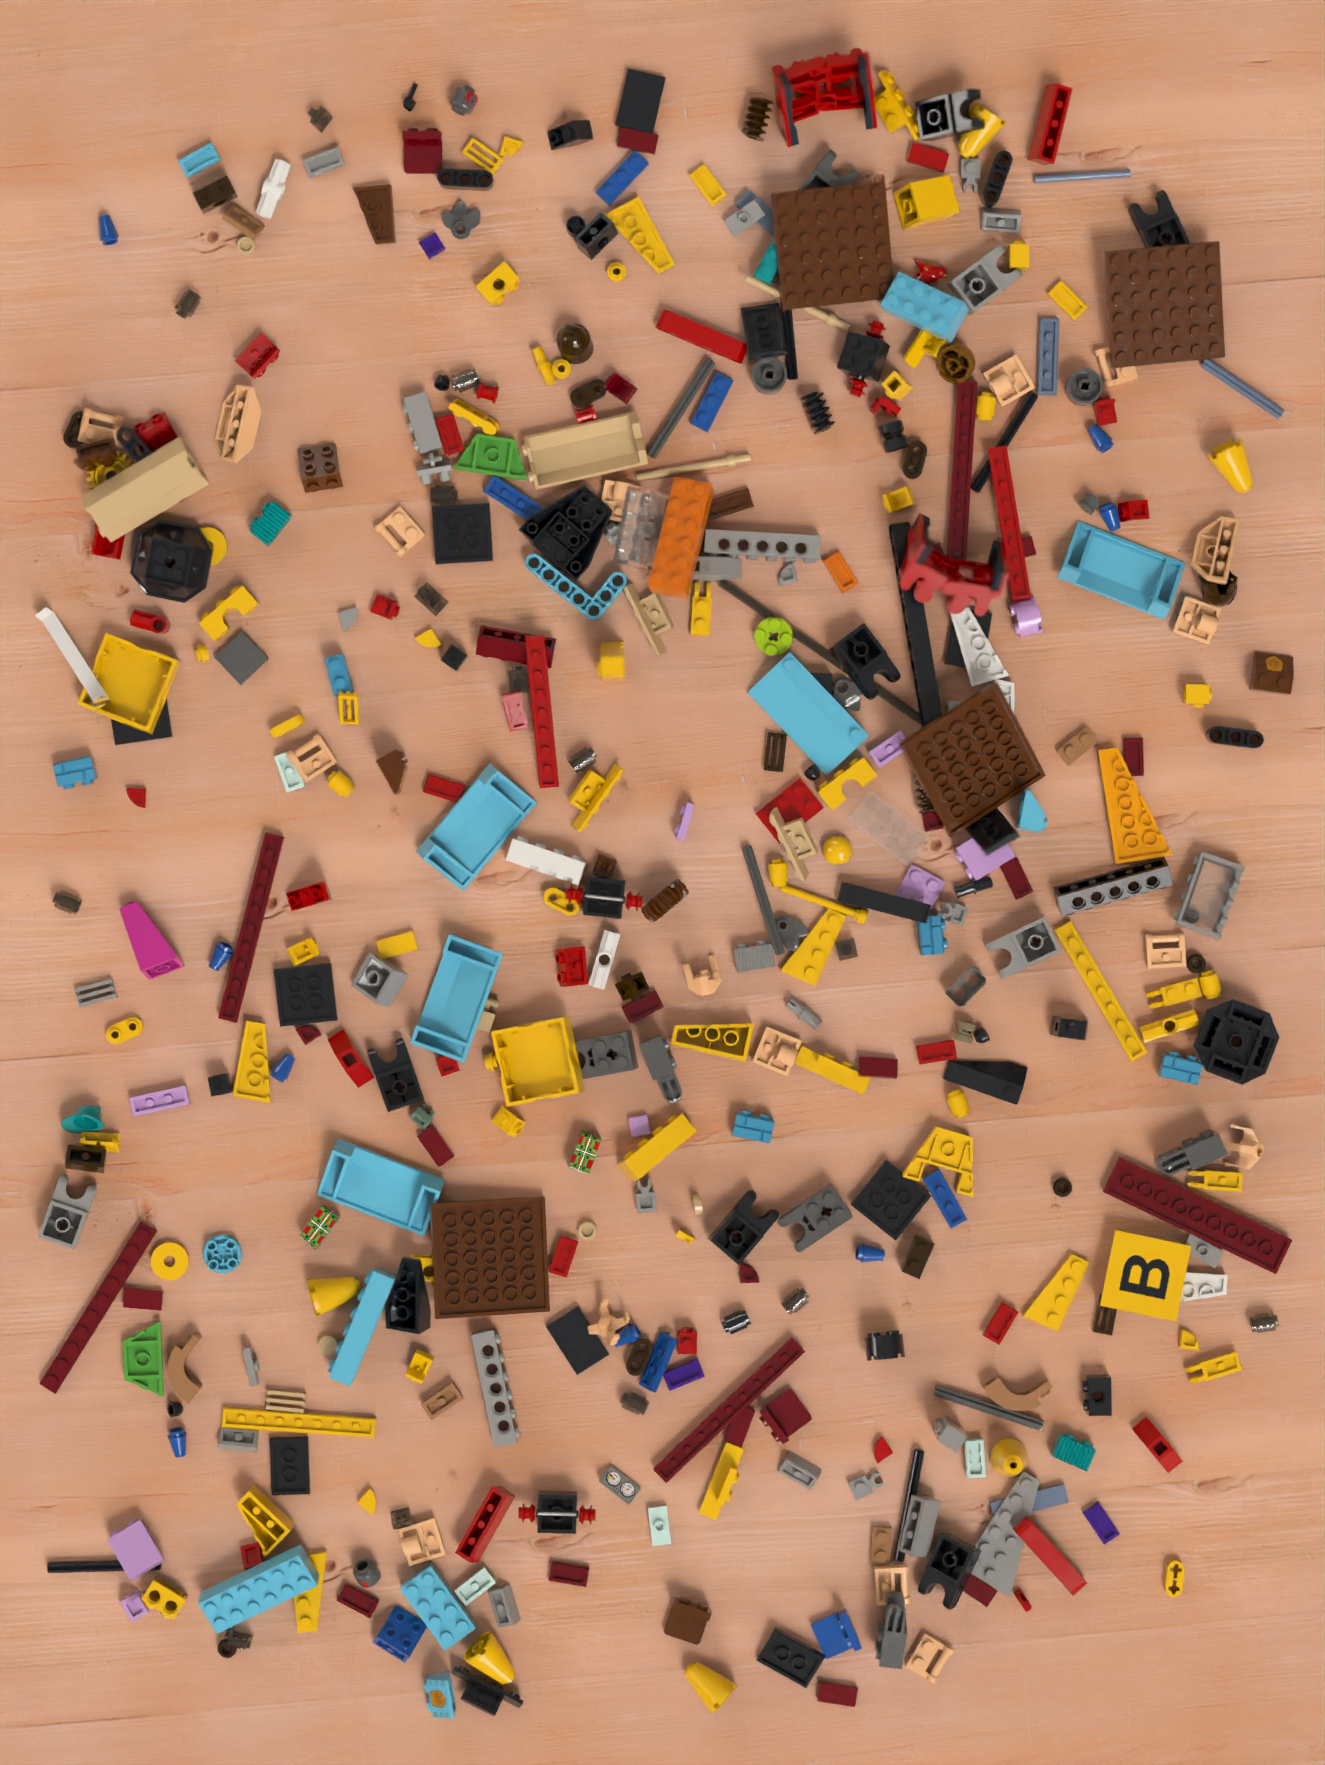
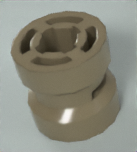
M958 1020V1029L954 1033L953 1039L971 1044L973 1040L972 1033L977 1025Z

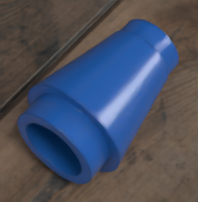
M110 215L100 216V241L103 242V245L117 243L119 235Z
M1097 424L1087 430L1097 451L1105 453L1114 445L1113 439L1098 427Z
M1114 502L1101 505L1099 507V514L1110 532L1120 529L1117 505H1114Z
M222 941L216 944L208 966L213 970L219 971L233 954V947Z
M285 1053L271 1069L270 1076L283 1083L285 1079H288L295 1058Z
M862 1243V1245H857L855 1257L860 1262L883 1261L885 1250Z
M635 1323L628 1324L616 1333L619 1334L620 1339H618L615 1346L618 1347L638 1341L641 1333Z
M182 1427L169 1430L168 1439L175 1457L186 1455L187 1433Z

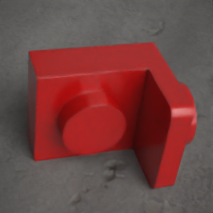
M882 396L880 399L876 398L871 405L873 409L871 414L875 415L881 406L883 407L882 411L892 417L893 414L897 416L902 408Z
M1109 396L1100 397L1094 403L1098 426L1117 423L1114 405L1115 398L1110 399Z
M1148 500L1119 503L1118 515L1120 522L1150 519Z
M377 594L370 612L392 620L393 617L397 618L401 607L398 606L399 602Z
M682 1327V1330H678V1354H697V1330H693V1327Z
M258 1542L240 1546L245 1570L264 1562L261 1546Z

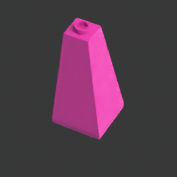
M128 902L124 904V907L119 908L140 971L149 980L185 966L184 962L138 902Z

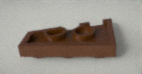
M392 185L353 188L375 244L396 243Z

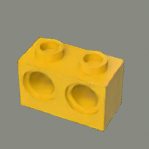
M155 1577L141 1600L144 1601V1605L159 1610L163 1617L175 1619L188 1596ZM151 1591H158L160 1593V1598H153L151 1595ZM172 1600L176 1603L177 1607L171 1609L168 1607L167 1602Z

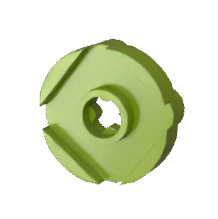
M765 618L757 626L754 634L755 642L758 648L769 656L783 654L792 644L793 629L783 618ZM771 631L779 634L777 641L770 639Z

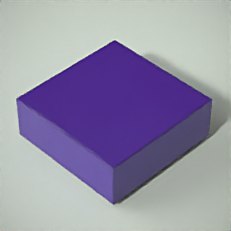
M436 233L419 242L429 260L446 250Z

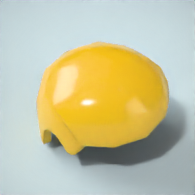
M834 836L827 839L824 843L822 854L825 860L832 865L844 864L853 855V846L847 838Z

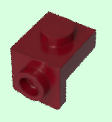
M613 372L607 378L603 386L611 395L626 405L638 390L616 372Z

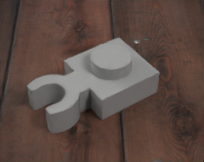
M961 159L960 179H966L963 185L964 193L967 192L968 185L973 186L974 193L977 192L978 185L975 179L980 180L981 159Z
M941 902L940 904L944 905V911H938L937 914L945 917L946 921L962 926L968 908L953 902Z
M650 1178L648 1179V1185L645 1187L641 1185L640 1179L637 1181V1186L641 1190V1193H636L637 1213L657 1211L655 1191L649 1192L652 1185Z
M874 1472L869 1479L864 1474L848 1482L855 1500L872 1494L871 1487H881L884 1485L883 1481L878 1483L874 1481L875 1477L880 1475L879 1472Z

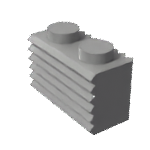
M767 940L758 941L756 946L749 947L748 943L737 945V949H734L737 973L775 967L772 943L768 944Z

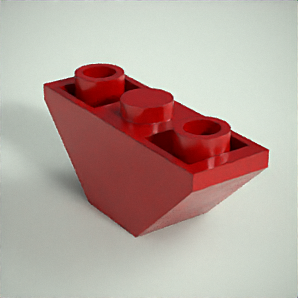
M327 881L286 893L291 911L332 900Z
M344 1029L327 1039L338 1061L358 1088L375 1078Z
M1147 1417L1132 1428L1168 1473L1183 1462Z

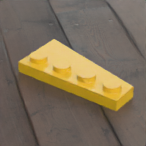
M639 197L605 214L614 223L616 229L657 274L675 266Z
M828 908L780 971L816 986L846 916Z
M247 1020L233 1096L271 1103L266 1024Z
M1070 1254L1043 1291L1035 1298L1028 1310L1024 1312L1023 1316L1058 1332L1089 1261Z
M327 1551L307 1554L319 1573L318 1586L293 1597L298 1633L312 1632L318 1629Z

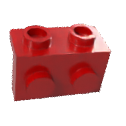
M259 333L235 359V362L251 377L256 379L265 373L266 367L270 363L277 360L280 350L262 333Z
M165 412L157 413L150 420L144 423L140 422L133 427L153 450L178 438ZM138 444L141 452L144 453L143 446Z
M95 524L91 554L120 560L125 534L110 542L107 537L103 538L98 531V525Z

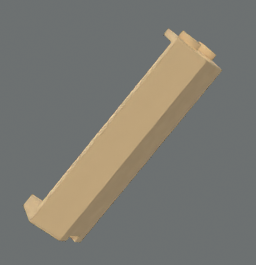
M636 411L524 436L525 444L522 445L524 456H528L530 462L529 480L530 483L534 482L536 490L648 464Z
M179 437L83 495L85 501L83 506L88 514L92 515L98 525V531L103 538L107 537L110 542H113L207 486L209 482L204 470L195 461L190 447Z

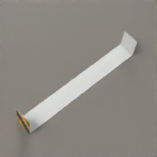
M45 607L35 617L44 623L93 700L91 705L99 710L110 699L55 613Z

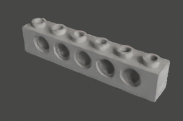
M705 529L704 554H708V557L727 555L728 558L746 556L747 560H758V557H765L766 561H777V558H785V562H796V559H804V563H815V560L820 559L821 536ZM722 539L729 542V547L725 550L718 546V542ZM739 541H746L749 546L748 549L745 551L740 550L737 546ZM761 541L765 542L768 546V549L764 552L757 549V544ZM778 543H784L787 546V550L784 553L776 550ZM803 544L806 547L805 553H797L795 546Z
M495 1328L472 1332L471 1337L494 1448L517 1443V1438L520 1437L519 1427L514 1425L513 1419L516 1418L515 1408L510 1406L509 1400H512V1393L510 1388L507 1389L505 1382L509 1381L507 1370H503L502 1367L505 1359L503 1351H499L498 1344L501 1343L499 1332L495 1333ZM490 1345L493 1347L494 1352L486 1354L483 1351V1347ZM495 1364L498 1371L490 1373L487 1370V1366ZM499 1383L502 1389L495 1392L491 1389V1385ZM499 1401L503 1402L505 1404V1409L501 1411L497 1410L495 1408V1403ZM506 1420L509 1423V1427L501 1429L499 1422Z

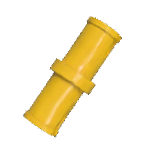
M542 346L533 349L531 353L536 361L537 371L541 373L546 387L555 384L557 380L552 372L551 362H548Z

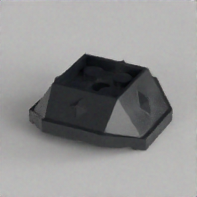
M161 519L137 535L130 574L146 595L185 603L207 588L214 550L200 527ZM169 556L176 560L174 567H170L167 564Z
M1231 999L1206 1010L1193 1047L1205 1071L1243 1085L1266 1074L1280 1037L1269 1012ZM1234 1036H1238L1240 1043L1234 1047L1231 1044V1039Z

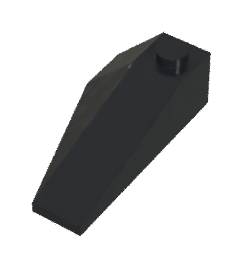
M949 1061L943 1079L1017 1105L1024 1087L1028 1067L1010 1061Z
M403 1257L396 1276L395 1287L391 1292L390 1303L386 1307V1328L420 1334L431 1328V1309L422 1263L420 1259Z

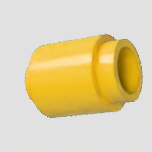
M981 393V396H977L975 413L977 420L992 421V417L995 416L996 398L993 397L992 393Z
M340 770L337 773L333 771L327 778L329 781L327 785L338 795L345 798L356 787L352 784L353 781Z
M772 859V863H768L771 886H787V862H783V859Z
M1213 970L1201 972L1202 975L1198 978L1202 993L1206 996V999L1221 996L1220 991L1222 989L1217 972H1213Z
M961 1089L947 1093L948 1098L946 1100L952 1116L961 1118L968 1115L967 1111L971 1109L965 1093H962Z

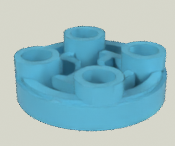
M217 1235L211 1238L205 1245L203 1251L204 1261L211 1271L217 1273L231 1272L241 1262L242 1248L239 1242L232 1236Z

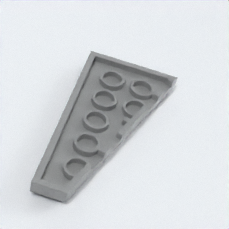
M1024 1470L1020 1473L1005 1496L1003 1503L974 1544L976 1548L982 1551L971 1574L1009 1598L1024 1541L1012 1528L1025 1516L1030 1519L1040 1482Z

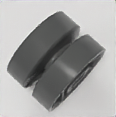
M773 357L763 358L755 364L752 370V384L758 392L764 395L776 394L785 385L787 370L780 360ZM766 374H772V379L766 378Z
M1088 368L1075 371L1065 385L1067 398L1078 406L1092 404L1101 395L1103 389V382L1099 374ZM1082 385L1087 386L1086 390L1081 389Z

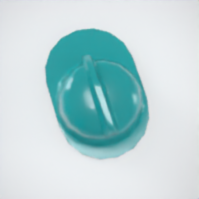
M98 1105L80 1106L73 1116L66 1117L61 1121L62 1128L77 1134L102 1130L104 1123L101 1121V1107Z

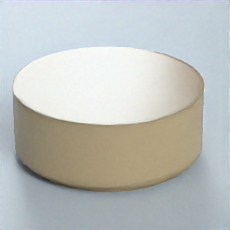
M243 236L237 242V250L243 256H251L256 251V243L248 236Z
M699 1195L692 1196L695 1215L702 1214L701 1197Z
M585 1221L580 1224L578 1234L581 1239L590 1241L596 1237L597 1227L593 1222Z
M332 1335L323 1336L318 1344L319 1350L325 1355L333 1354L338 1347L337 1339Z

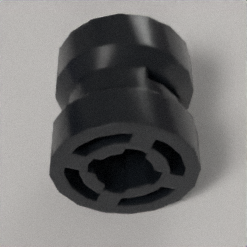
M580 216L570 217L566 224L567 232L571 237L575 238L586 227L584 219Z

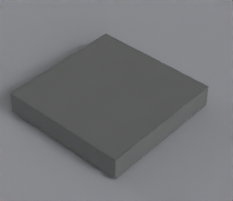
M243 631L214 657L240 685L247 681L269 660Z

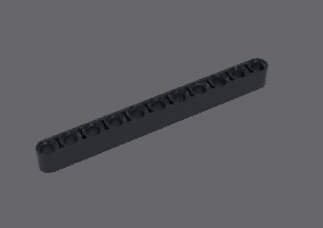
M909 522L890 524L889 535L920 721L923 728L940 717L942 710L924 603L918 602L914 597L916 581L908 590H903L900 587L901 577L899 570L907 553V533L911 528Z

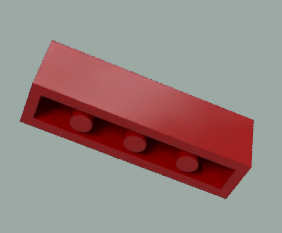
M1058 83L1045 85L1027 160L1042 165L1055 163L1073 88Z
M492 1486L455 1553L469 1563L479 1562L515 1495L502 1486Z

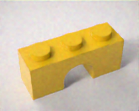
M243 585L241 587L236 586L230 592L231 596L226 600L224 598L215 605L216 609L211 613L208 611L200 618L202 621L199 624L216 642L230 630L225 623V614L229 610L237 609L243 616H247L259 605Z
M856 757L849 763L850 768L846 771L843 769L839 770L833 775L835 777L833 781L829 783L826 780L818 787L820 789L817 792L831 811L847 799L842 793V784L846 780H855L860 787H863L878 776L864 757L861 759Z

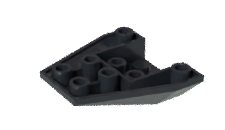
M583 485L531 515L519 528V531L556 567L577 581L590 566L613 510Z

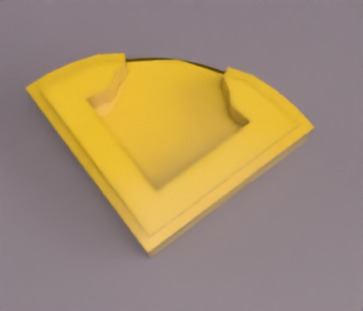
M504 136L499 156L505 157L517 153L522 147L523 141Z
M432 628L415 638L418 643L425 647L435 648L441 646Z
M680 1228L676 1232V1237L680 1240H684L688 1244L693 1243L695 1238Z
M1181 1329L1179 1348L1199 1350V1344L1195 1336L1188 1330Z
M371 1487L357 1502L370 1515L374 1513L376 1508V1496Z

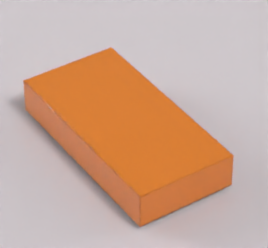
M839 551L822 560L842 593L859 584Z

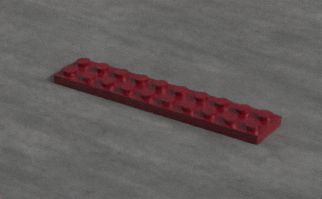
M1120 1157L1103 1189V1192L1274 1274H1277L1292 1242V1239Z

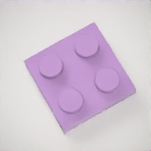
M911 864L895 896L931 905V911L946 882Z

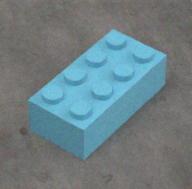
M901 272L897 273L880 304L885 313L949 343L954 339L969 311L965 302Z
M432 1562L401 1584V1592L444 1650H447L476 1629V1621Z

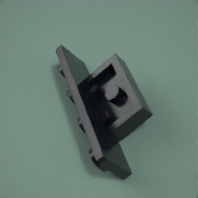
M455 1667L451 1673L468 1682L460 1700L492 1716L496 1715L502 1700L518 1708L524 1702L520 1699L519 1695L503 1691V1687L500 1685H492L486 1682L484 1677L470 1674L469 1670L464 1667Z

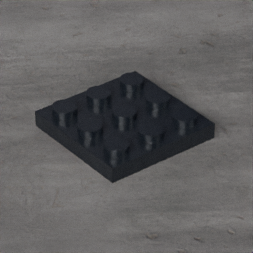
M490 503L432 506L436 565L493 561Z
M332 963L274 969L280 1027L338 1020Z
M885 1160L850 1205L896 1241L931 1195L913 1180L902 1177L903 1172Z

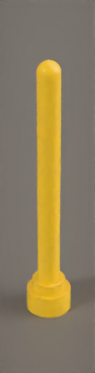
M790 886L779 887L781 892L850 915L858 923H865L869 911L867 909L857 908L856 910Z

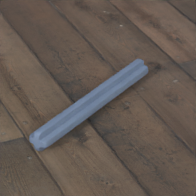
M1204 359L1201 364L1203 369L1275 418L1281 417L1284 412L1281 407L1212 360Z

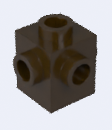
M642 971L634 975L627 973L620 977L622 981L615 984L622 1001L627 999L634 1001L642 997V992L650 989Z

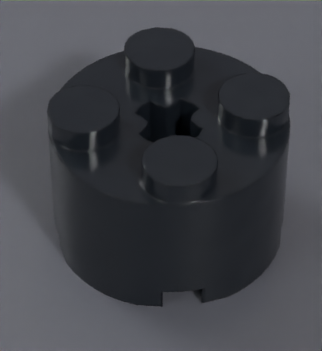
M899 1330L886 1331L884 1336H880V1332L867 1333V1337L864 1338L867 1361H872L871 1357H874V1360L898 1358V1354H900V1357H905L903 1334H900Z

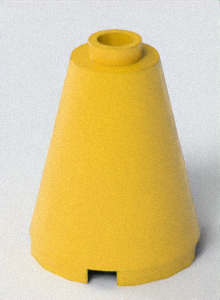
M973 102L969 114L972 119H984L985 128L961 135L957 146L960 149L958 153L967 159L970 156L974 157L1006 124L1004 120Z
M1239 437L1237 442L1229 440L1213 449L1214 453L1212 455L1210 453L1207 454V458L1236 492L1245 493L1251 489L1253 479L1242 438Z
M354 1277L306 1280L310 1302L315 1306L313 1311L316 1317L358 1296V1291L361 1290L359 1280H355Z
M1005 1438L998 1441L992 1447L990 1462L998 1474L1012 1477L1020 1474L1025 1469L1028 1462V1453L1020 1441Z
M488 1631L476 1638L478 1642L475 1645L471 1643L463 1656L465 1661L501 1684L512 1682L515 1678V1669L494 1634Z
M698 1661L695 1664L691 1662L685 1669L687 1672L685 1677L712 1714L730 1697V1693L738 1687L735 1682Z

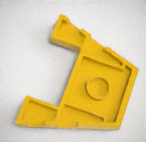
M935 1126L902 1173V1177L920 1181L924 1165L929 1163L960 1172L955 1192L973 1197V1137Z

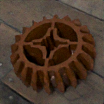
M679 879L674 880L642 907L641 912L644 914L643 916L651 923L657 921L688 895L689 891L686 885Z

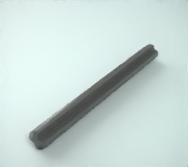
M706 358L648 449L647 455L653 459L657 457L714 367L715 362Z
M747 845L742 848L774 953L776 956L785 953L784 946L751 845Z
M939 1385L935 1387L934 1396L1039 1431L1043 1428L1044 1421L1042 1419L1018 1411L1008 1410L997 1404Z

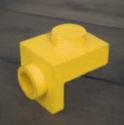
M909 486L882 495L884 508L889 513L916 504Z
M312 937L286 949L294 966L319 955V946Z
M503 1106L491 1121L506 1134L514 1138L522 1132L526 1124L525 1121Z
M417 1349L405 1376L412 1381L422 1384L434 1356Z

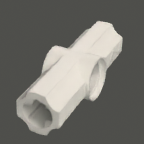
M275 159L270 175L266 178L262 187V196L255 212L257 215L266 219H272L278 200L280 201L283 196L285 181L291 169V164Z
M604 930L588 985L605 989L621 934ZM603 954L610 957V962L607 965H602L599 962V957Z

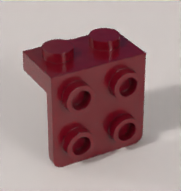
M408 128L407 131H403L404 172L406 174H438L442 170V132L438 131L437 128H427L426 131H419L418 128Z
M791 1389L786 1390L760 1410L761 1417H759L765 1427L769 1425L773 1430L771 1435L776 1442L781 1441L782 1444L789 1441V1436L812 1419L810 1413Z

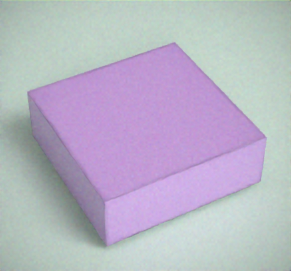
M647 1114L628 1118L632 1137L651 1134Z

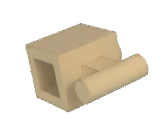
M487 998L477 1029L491 1032L496 1013L490 1012L489 1009L490 1006L498 1008L500 1001Z

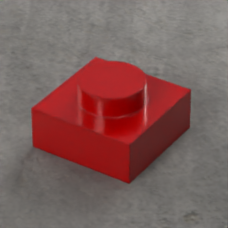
M447 1056L436 1058L441 1077L460 1071L457 1060Z

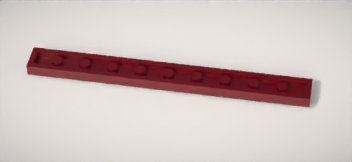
M964 381L957 384L947 556L953 560H966L977 381Z
M265 832L218 1016L219 1019L234 1023L238 1022L285 837Z
M143 1221L139 1223L39 1383L40 1385L55 1394L58 1392L156 1235L157 1230Z
M791 1337L666 1455L653 1470L667 1483L805 1353V1350Z

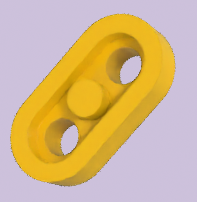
M549 888L545 891L543 899L548 906L567 916H573L579 911L580 905H577L576 900L571 901L574 908L572 910L567 909L566 905L569 903V900L565 899V892L557 888ZM550 894H556L557 899L555 901L550 900Z
M130 1017L109 1027L106 1032V1038L112 1044L122 1043L139 1035L144 1028L143 1022L138 1017ZM131 1023L136 1025L135 1030L130 1029ZM114 1031H117L119 1033L118 1038H114L112 1036V1033Z

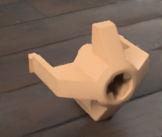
M715 955L708 956L712 972H708V969L699 971L700 974L695 975L694 978L689 964L682 965L688 989L699 996L714 993L721 983Z
M1231 1124V1128L1244 1130V1136L1239 1144L1225 1142L1227 1150L1238 1151L1240 1155L1239 1164L1225 1162V1166L1250 1169L1262 1157L1264 1152L1263 1143L1256 1129Z
M606 1298L602 1299L598 1308L599 1323L587 1326L589 1334H599L601 1337L606 1338L609 1346L617 1344L618 1339H620L619 1334H615V1331L628 1325L630 1318L628 1312L625 1313L623 1318L619 1319L610 1315L607 1308L609 1299Z

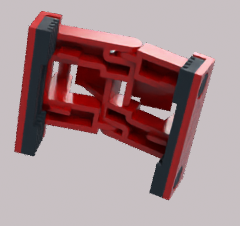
M853 48L849 55H840L834 52L831 55L827 54L826 58L816 56L806 61H793V64L786 69L781 65L772 67L780 132L788 147L799 144L797 128L794 123L820 114L819 110L834 111L864 108L866 130L878 128L869 51L862 52L860 48ZM850 76H853L852 87L835 88L834 84L850 80ZM792 92H800L807 95L794 100Z
M919 513L907 533V553L899 570L901 577L900 587L903 590H908L916 581L914 597L921 603L929 602L937 588L940 589V593L944 594L945 592L949 595L946 599V608L952 614L963 612L965 607L974 600L976 603L975 614L983 616L991 600L996 599L998 596L1002 597L1008 577L1005 543L993 540L987 563L961 559L953 560L932 547V541L929 540L928 533L930 518Z

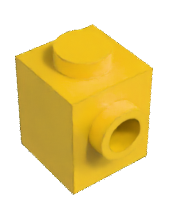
M1013 241V244H1010L1008 247V270H1028L1030 267L1029 244H1025V241Z
M894 371L881 384L886 389L884 392L890 399L893 400L895 398L899 401L914 388L897 371Z
M1185 684L1183 704H1192V708H1204V705L1209 704V700L1212 701V689H1209V685Z

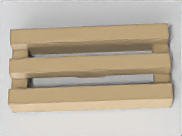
M268 1389L266 1409L304 1413L306 1393ZM271 1394H272V1395H282V1396H292V1397H302V1399H301V1401H300V1400L271 1398ZM271 1402L301 1405V1408L271 1405Z

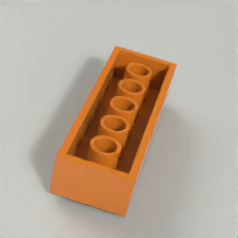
M674 477L648 582V587L652 593L684 599L689 598L714 494L711 483Z

